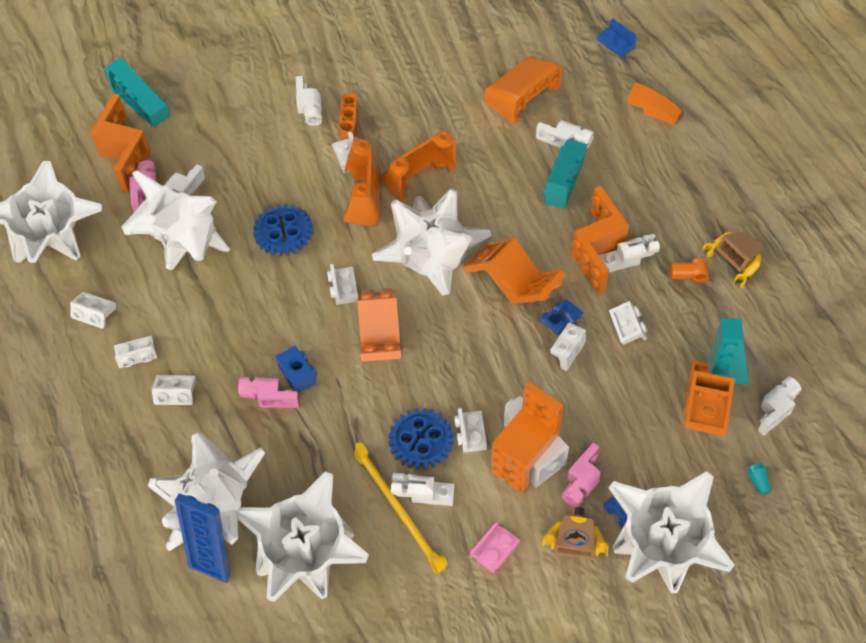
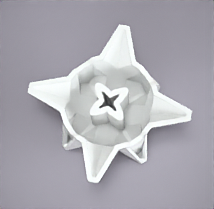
M43 161L30 183L24 185L14 195H10L6 201L0 202V224H4L7 230L13 260L21 263L27 257L28 262L35 263L46 246L56 249L73 260H78L81 255L74 232L76 221L102 211V204L75 197L74 193L64 184L57 182L51 161Z
M137 170L132 173L143 189L146 200L121 227L125 235L151 234L155 239L160 240L164 247L166 269L173 270L187 251L195 261H201L205 257L208 246L222 252L230 250L215 231L216 227H214L213 217L210 213L217 201L211 196H190L184 192L177 193L169 190L166 186L160 185Z
M449 189L433 207L422 196L414 198L413 208L399 200H394L391 203L397 237L394 241L372 253L373 261L402 263L405 267L418 272L420 275H426L441 295L444 296L450 294L453 270L459 266L467 255L468 249L488 239L492 234L490 229L467 227L459 222L457 191Z
M199 432L192 435V463L183 475L150 478L148 487L174 506L170 513H166L162 519L163 526L173 530L166 543V548L169 551L183 543L175 505V499L179 493L185 496L191 495L205 504L211 503L220 510L224 540L233 544L238 539L237 511L241 506V496L243 490L247 487V481L265 454L262 447L236 461H232L203 433Z
M706 471L681 487L651 488L647 491L619 482H612L609 490L627 514L626 524L612 546L613 552L616 554L631 555L626 573L627 580L633 583L658 569L667 588L673 594L678 593L688 567L694 563L727 572L733 569L735 564L716 541L711 513L706 506L714 478L713 475Z
M324 472L302 495H294L289 499L274 504L271 508L240 507L237 511L238 520L257 536L256 572L258 576L268 575L266 599L275 602L297 579H300L319 598L323 599L328 596L329 574L332 564L367 562L369 554L351 540L354 536L353 530L332 506L333 474Z

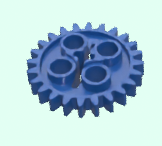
M287 203L284 204V207L277 204L276 209L270 206L271 211L264 209L265 215L259 214V219L255 220L256 225L253 226V234L256 244H259L260 249L264 248L265 253L271 250L272 256L276 252L279 253V257L283 253L289 256L290 251L296 254L297 248L302 251V245L307 246V240H311V234H313L312 221L310 216H307L306 211L301 212V207L295 210L294 204L290 208H288ZM280 218H283L286 242L283 241Z
M415 408V413L413 414L407 410L408 416L400 414L401 421L395 419V426L390 427L392 433L388 434L390 439L388 441L389 447H392L391 454H395V460L401 459L402 466L408 463L409 469L416 465V469L419 471L420 466L427 470L428 465L435 468L436 461L442 464V457L448 459V452H452L451 445H454V439L452 438L454 433L450 431L451 424H447V418L441 419V413L434 415L433 409L426 413V408H423L420 413ZM423 425L421 428H416L415 426ZM433 435H438V436H440L439 438H436V439L431 438V436H433ZM405 439L411 440L409 443H404L403 441ZM420 450H427V451H428L427 453H424V454L419 453Z

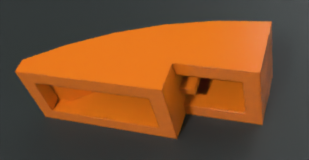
M636 82L628 95L627 104L642 108L645 115L674 125L682 111L663 95Z

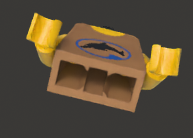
M725 232L715 239L713 244L706 243L703 246V253L710 250L707 252V258H710L714 255V249L716 248L739 272L743 271V274H738L734 280V284L737 280H741L742 283L739 288H743L746 278L751 277L760 266L762 259L760 254L763 251L762 242L759 239H753L747 232Z
M574 507L572 516L564 515L562 521H557L548 533L544 535L542 546L544 547L545 544H549L551 549H554L555 554L594 559V555L599 556V553H605L608 556L609 545L605 543L599 528L594 526L593 519L585 518L586 510L582 507Z

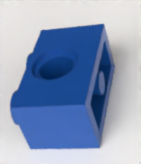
M296 345L275 356L277 366L293 391L300 393L316 384L315 376L317 373L313 365H308L305 353L299 351Z

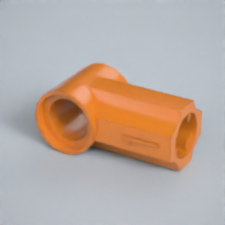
M697 258L691 262H671V278L692 279L696 283L706 282L709 280L708 262L704 258Z

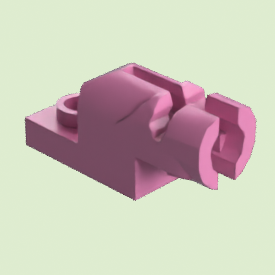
M150 160L141 161L137 165V171L157 182L154 162ZM134 176L129 177L131 206L135 212L146 200V195Z
M239 377L238 391L240 397L252 399L257 397L260 408H299L298 392L292 390L281 391L279 378L254 377L255 379L251 382L250 377Z
M594 442L568 470L567 480L570 482L562 493V498L573 508L579 507L584 497H588L599 483L600 470L594 465L600 458L598 455L600 447Z

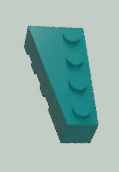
M121 57L104 68L112 91L120 95V98L153 128L170 117L167 103L161 100Z
M567 139L564 146L561 145L559 157L555 160L554 167L543 191L545 204L566 209L586 157L587 144Z
M721 318L708 359V373L735 378L734 384L749 385L742 319Z

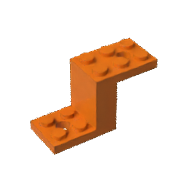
M113 93L110 100L107 101L103 112L99 114L97 122L92 126L90 134L99 155L119 160L114 165V172L121 191L128 193L130 191L129 177L133 176L132 173L137 170V165L141 161L147 160L150 150L143 130L123 126L127 116L120 95Z
M600 185L594 188L592 207L590 208L593 217H596L599 221L574 231L572 250L570 252L573 260L577 261L580 265L581 272L589 278L591 287L596 289L599 294L606 291L609 269L599 255L616 251L618 243L627 240L629 224Z
M515 238L485 244L462 267L466 273H476L481 270L487 271L511 304L543 302L550 297V292L558 288L562 284V280L567 276L563 270L541 273Z
M392 288L381 289V292L374 293L373 290H362V293L358 294L357 300L361 362L400 359L401 348L396 291H392Z
M692 360L683 415H686L684 428L726 436L735 378L708 373V363Z
M528 382L524 387L522 409L492 442V473L496 477L506 480L513 489H519L524 493L529 487L530 469L560 435L564 405Z

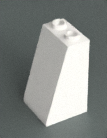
M521 396L515 400L511 399L505 405L504 427L522 409L523 398ZM559 436L530 469L529 478L535 488L567 464L569 446Z

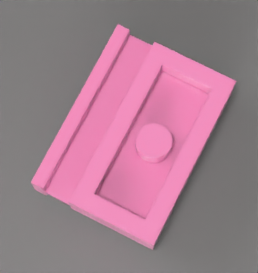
M496 522L473 548L470 556L474 557L477 562L494 574L519 545L520 539L505 528L500 527Z

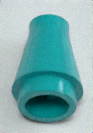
M763 463L747 468V475L760 495L772 491L767 467H764Z

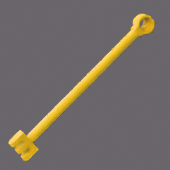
M356 443L355 459L368 470L427 556L433 571L438 574L445 570V567L448 565L446 558L442 554L437 555L432 550L396 496L391 494V489L369 459L368 450L363 443Z

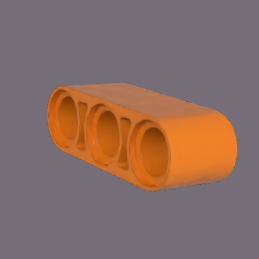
M346 93L341 99L339 123L341 140L349 139L348 132H352L353 136L356 137L358 103L357 96L353 93Z

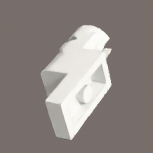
M296 76L298 114L304 113L306 124L318 126L322 123L320 93L315 88H307V83H304L303 76Z
M563 120L559 122L556 128L541 122L536 127L537 139L559 148L561 145L564 146L568 139L587 144L588 149L594 138V131L587 128L581 130V126Z
M196 164L188 172L187 177L174 173L163 186L168 187L171 191L177 193L184 192L192 196L205 179L203 167Z
M653 233L644 235L642 238L638 237L618 243L616 251L600 254L599 256L610 273L640 265L641 258L659 252L660 246L658 241H654L656 235Z
M791 376L783 380L781 385L775 386L763 398L761 409L766 414L760 419L759 422L761 424L758 429L763 436L789 416L794 409L795 403L793 400L800 394L802 389L800 384Z
M393 473L391 494L400 497H411L412 503L453 506L454 484L434 482V477Z

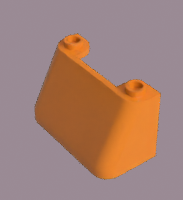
M534 57L524 58L500 79L486 87L484 102L514 124L520 119L518 116L520 110L524 111L526 103L545 88L556 91L561 87L562 67L551 61Z
M440 132L395 159L382 175L383 185L397 200L402 202L407 198L405 190L409 188L407 180L430 165L436 170L440 169V167H447L448 171L456 167V139L447 132Z
M353 138L345 162V172H352L353 180L362 181V183H357L352 188L347 210L343 214V222L374 226L379 222L381 214V170L370 143L363 139Z

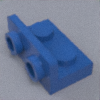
M612 19L610 20V27L600 33L597 40L622 58L635 48L637 36L621 23Z

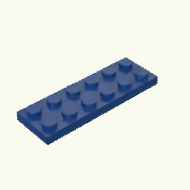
M179 493L175 499V505L188 567L226 583L230 577L220 510L211 503L205 504L191 495L185 496Z

